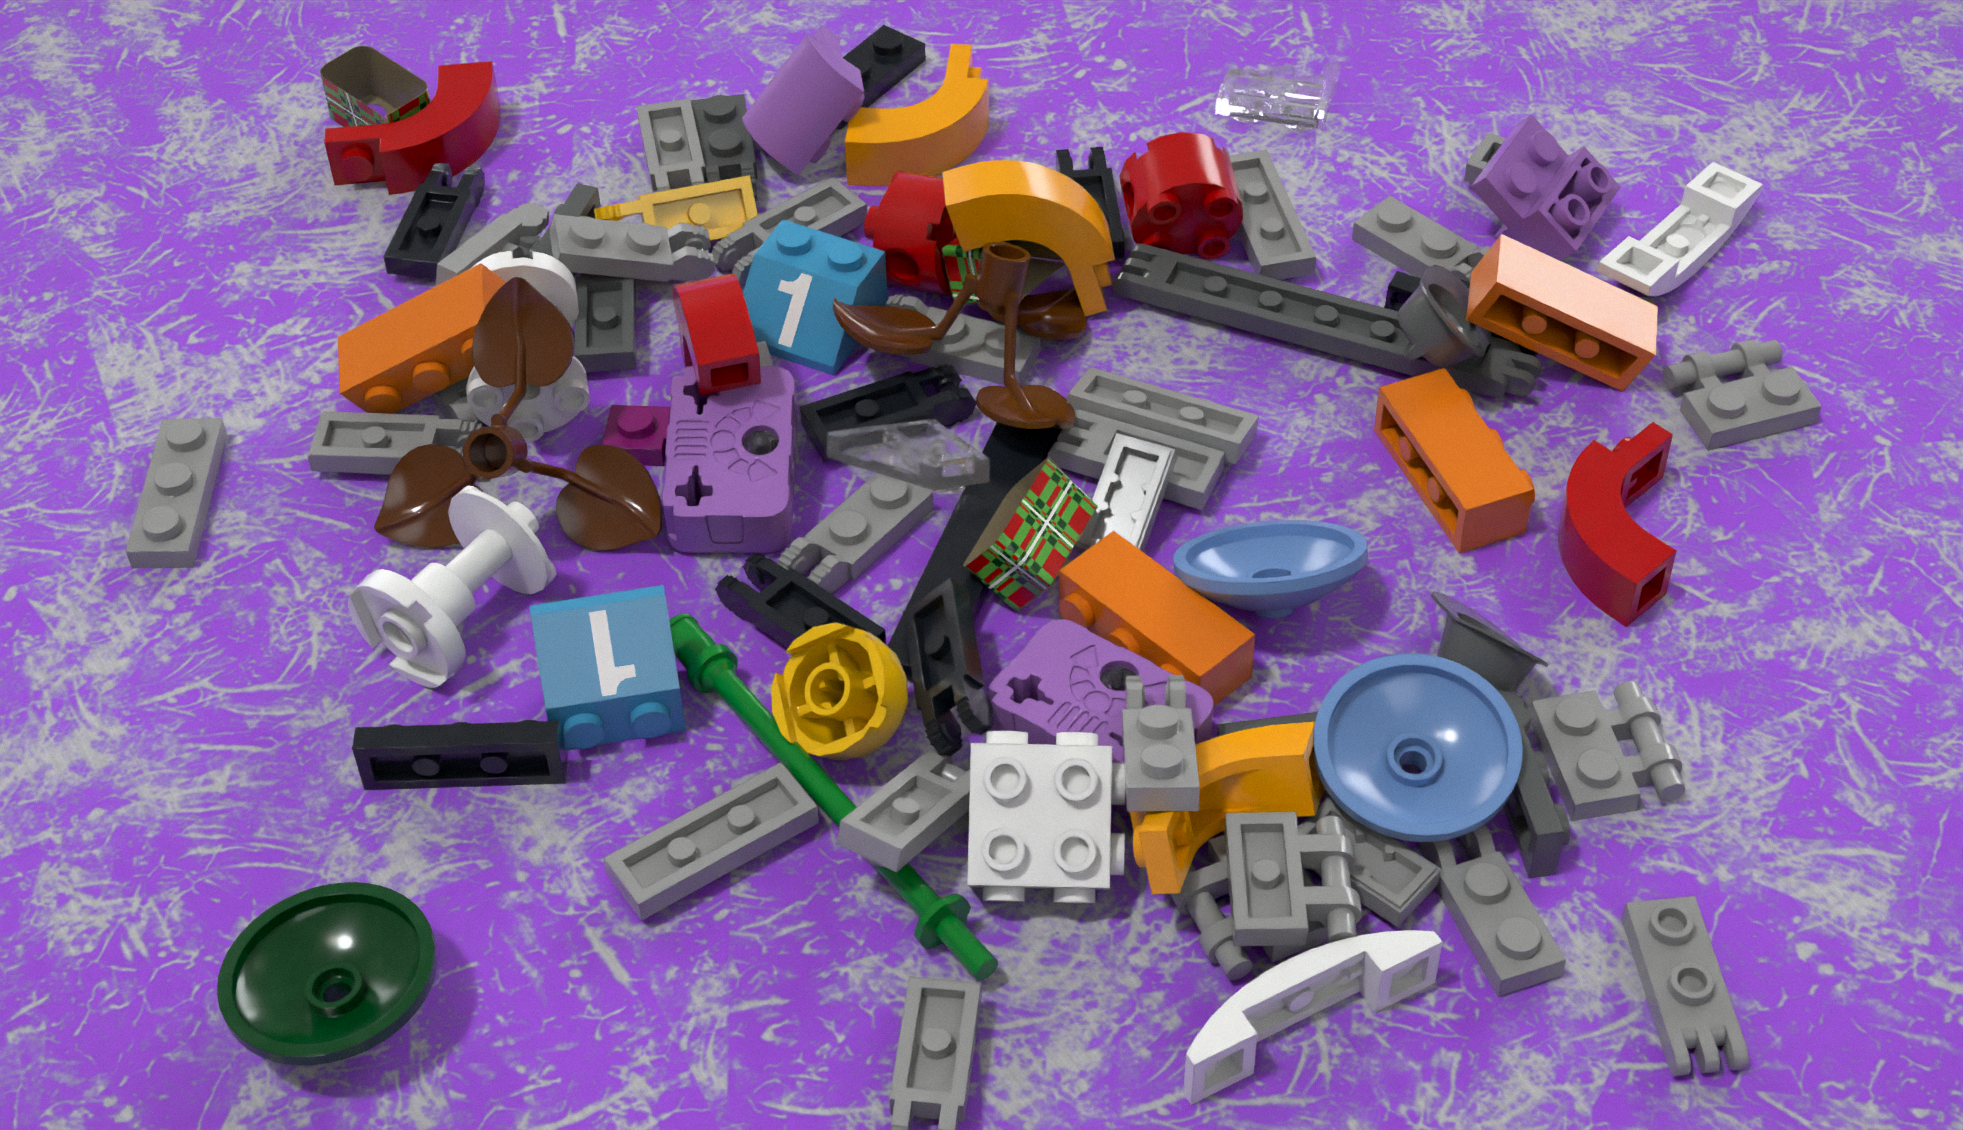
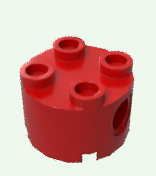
M1179 132L1159 136L1147 143L1148 152L1142 154L1138 159L1134 152L1126 159L1119 177L1133 241L1136 244H1146L1180 254L1198 253L1204 259H1217L1229 251L1231 247L1230 239L1237 233L1243 220V208L1229 153L1224 147L1223 150L1215 147L1214 139L1204 134Z
M897 171L893 175L880 205L871 206L866 213L864 220L865 237L873 241V248L885 251L887 286L952 296L942 248L954 240L957 235L946 208L943 178Z

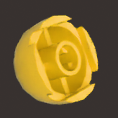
M835 622L812 627L795 639L785 653L792 656L786 663L783 675L775 672L771 686L773 716L781 735L790 743L798 742L807 753L831 760H849L868 756L892 738L904 719L908 705V685L905 672L897 654L879 638L864 630Z

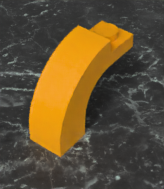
M951 44L944 82L940 89L930 98L918 104L902 108L860 107L857 114L848 122L844 141L847 185L889 186L893 175L897 171L936 176L955 167L976 150L982 142L989 125L988 79H982V67H973L972 45Z
M1014 160L978 162L942 172L946 208L963 252L983 247L987 243L1009 240H1025L1046 246L1058 254L1067 265L1085 317L1107 311L1103 287L1113 285L1108 261L1115 260L1110 229L1098 203L1082 186L1056 170L1034 163Z
M1315 722L1251 728L1201 742L1195 745L1200 787L1199 811L1129 812L1134 831V858L1139 868L1146 867L1152 895L1180 893L1197 850L1210 838L1224 831L1225 813L1296 812L1297 817L1316 816L1325 787L1320 780L1313 758Z

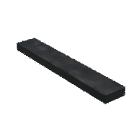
M999 422L996 423L905 610L947 579L952 578L968 589L973 622H975L990 589L963 566L964 562L1003 499L1023 477L1048 458V452L1053 444L1057 442V437L1062 429L1052 427L1025 429L1004 425ZM902 615L887 646L897 654L907 680L913 682Z

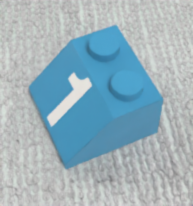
M782 219L754 254L743 290L756 342L766 341L770 355L834 376L859 343L846 333L837 321L832 308L834 297L848 305L885 306L888 301L885 251Z
M664 585L530 605L548 721H559L565 750L587 749L601 744L638 738H655L663 734L686 731Z

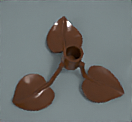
M1003 242L985 244L982 250L978 275H965L962 290L942 321L937 325L927 316L911 309L875 305H848L834 297L832 307L834 315L844 331L853 339L868 348L880 352L914 355L928 353L932 347V340L943 339L972 293L979 298L978 306L982 310L988 312L994 319L1005 323V387L987 386L981 388L976 397V404L979 410L993 421L1012 427L1025 429L1052 427L1067 430L1074 427L1075 412L1072 405L1067 403L1065 397L1051 388L1042 385L1020 386L1015 377L1016 327L1020 326L1029 335L1053 340L1080 338L1086 330V318L1075 288L1027 295L1022 299L1031 258L1027 250Z
M513 277L492 296L478 321L472 343L473 362L482 381L493 387H506L515 384L514 392L499 413L492 415L491 427L479 428L467 437L463 446V456L451 447L427 444L414 448L400 459L389 478L383 505L374 525L377 533L394 541L419 547H445L459 544L460 542L452 529L448 514L451 499L468 485L474 486L483 492L475 484L480 478L506 477L517 473L519 470L524 473L530 472L561 479L569 483L560 491L557 497L556 514L566 535L581 546L594 550H614L636 542L656 538L662 528V506L657 487L645 466L630 452L612 445H591L585 448L579 455L574 473L566 468L532 461L527 458L528 450L524 437L514 428L507 426V421L526 395L527 383L533 386H549L555 383L564 375L574 355L575 343L569 322L563 313L526 279Z

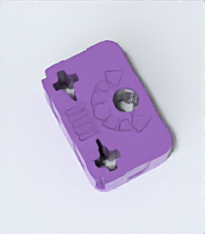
M693 366L685 367L684 376H673L670 392V423L667 428L665 452V483L662 488V504L668 541L673 548L687 553H772L782 550L789 544L793 526L798 416L794 378L788 370L776 366H760V384L700 396Z
M1067 619L1052 620L1036 632L1029 640L1028 645L991 682L989 686V701L992 704L994 725L989 731L1027 732L1028 744L1056 745V733L1098 734L1099 746H1112V763H1124L1122 709H1126L1125 676H1141L1142 684L1145 685L1144 707L1150 705H1165V685L1168 683V676L1174 674L1122 646L1119 647L1073 621ZM1184 680L1186 708H1191L1194 740L1195 745L1211 739L1213 698L1202 687ZM1125 789V805H1111V809L1131 819L1130 813L1127 812Z

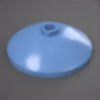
M1307 520L1263 521L1230 526L1195 537L1175 551L1173 566L1175 576L1202 596L1233 609L1255 611L1256 615L1260 617L1276 618L1291 614L1296 607L1314 603L1350 581L1366 564L1368 549L1367 541L1362 534L1342 525Z
M1417 653L1394 654L1379 657L1357 666L1341 677L1326 694L1320 705L1314 726L1313 758L1320 780L1329 795L1345 813L1360 824L1380 834L1396 839L1415 842H1435L1460 837L1476 830L1491 820L1504 807L1516 786L1523 758L1521 733L1513 711L1497 689L1478 673L1459 663L1438 656ZM1414 764L1422 770V773L1411 774L1402 770L1400 766Z

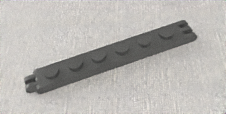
M1136 244L1133 247L1129 258L1121 268V273L1116 276L1112 283L1114 292L1121 297L1400 373L1418 376L1438 370L1424 357H1419L1409 362L1406 361L1404 350L1409 340L1399 325L1398 311L1146 244ZM1491 336V340L1485 350V355L1482 357L1474 355L1446 370L1460 389L1463 388L1467 391L1499 398L1505 392L1518 396H1528L1533 390L1535 379H1537L1541 371L1542 364L1535 356L1522 353L1518 344Z

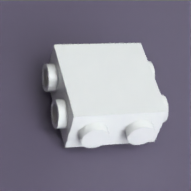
M988 731L986 732V743H971L967 885L969 887L983 888V901L1025 902V888L1053 889V902L1095 903V890L1110 889V875H1124L1125 833H1111V805H1125L1124 763H1112V746H1099L1098 734L1086 732L1056 733V745L1028 744L1027 732Z

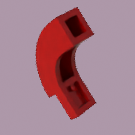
M493 62L438 65V86L434 98L421 111L403 120L385 124L326 128L324 144L334 185L386 181L389 195L416 191L419 183L424 184L434 163L449 164L452 170V177L471 166L492 144L499 128L500 100Z
M732 273L673 285V303L678 320L683 362L685 367L693 366L700 396L760 384V354L745 298L735 274Z
M1654 422L1633 438H1623L1612 451L1593 440L1581 452L1572 466L1568 477L1558 529V547L1561 559L1574 584L1595 606L1625 627H1628L1666 595L1677 552L1640 527L1625 510L1627 506L1664 476L1673 434Z

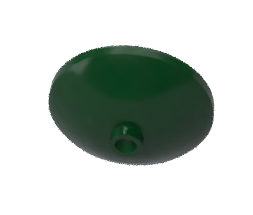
M359 882L334 883L310 888L287 897L256 917L235 939L223 960L218 975L217 999L219 1008L228 1029L238 1042L262 1058L289 1065H318L344 1060L365 1052L385 1041L401 1029L419 1010L428 996L436 976L438 965L437 944L431 926L420 908L410 899L392 889Z

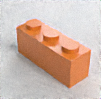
M1501 234L1471 272L1466 314L1467 321L1622 392L1656 355L1658 306Z
M480 263L338 336L339 394L366 413L395 414L470 376L471 370L475 366L472 358V343L476 326L492 296L506 282Z
M1445 368L1379 387L1374 432L1458 553L1526 533L1530 508L1535 501L1533 482L1529 474L1524 469H1519L1505 451L1498 432L1493 428H1489L1475 410L1470 394L1465 389L1458 387Z
M1115 531L1109 533L1059 570V614L1063 619L1073 621L1087 628L1088 631L1119 647L1122 646L1174 675H1184L1185 681H1190L1210 693L1213 698V707L1252 677L1255 634L1200 593L1185 585L1181 579Z

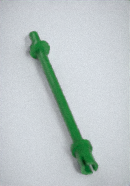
M681 613L671 618L669 622L674 654L687 669V678L692 686L701 693L717 692L839 827L840 821L856 809L857 806L798 742L795 741L792 744L781 735L772 713L735 674L738 667V659L733 651L724 644H716L698 625L697 620L691 614ZM909 863L898 872H894L886 867L873 865L920 917L914 936L922 947L930 949L944 944L978 981L984 980L993 974L998 966V960L965 925L971 906L962 895L955 893L940 898Z

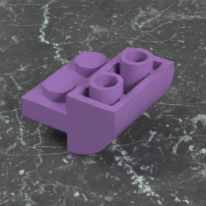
M821 25L813 37L806 34L742 117L743 123L754 140L770 156L796 175H799L809 161L816 163L823 157L831 143V133L842 120L845 122L850 121L862 106L865 96L863 94L864 88L861 71L843 59L839 37Z
M1530 115L1514 127L1474 181L1471 189L1503 223L1493 237L1495 240L1503 234L1550 257L1561 260L1577 252L1621 186L1585 146L1568 155L1557 143L1553 135L1547 132L1533 115Z

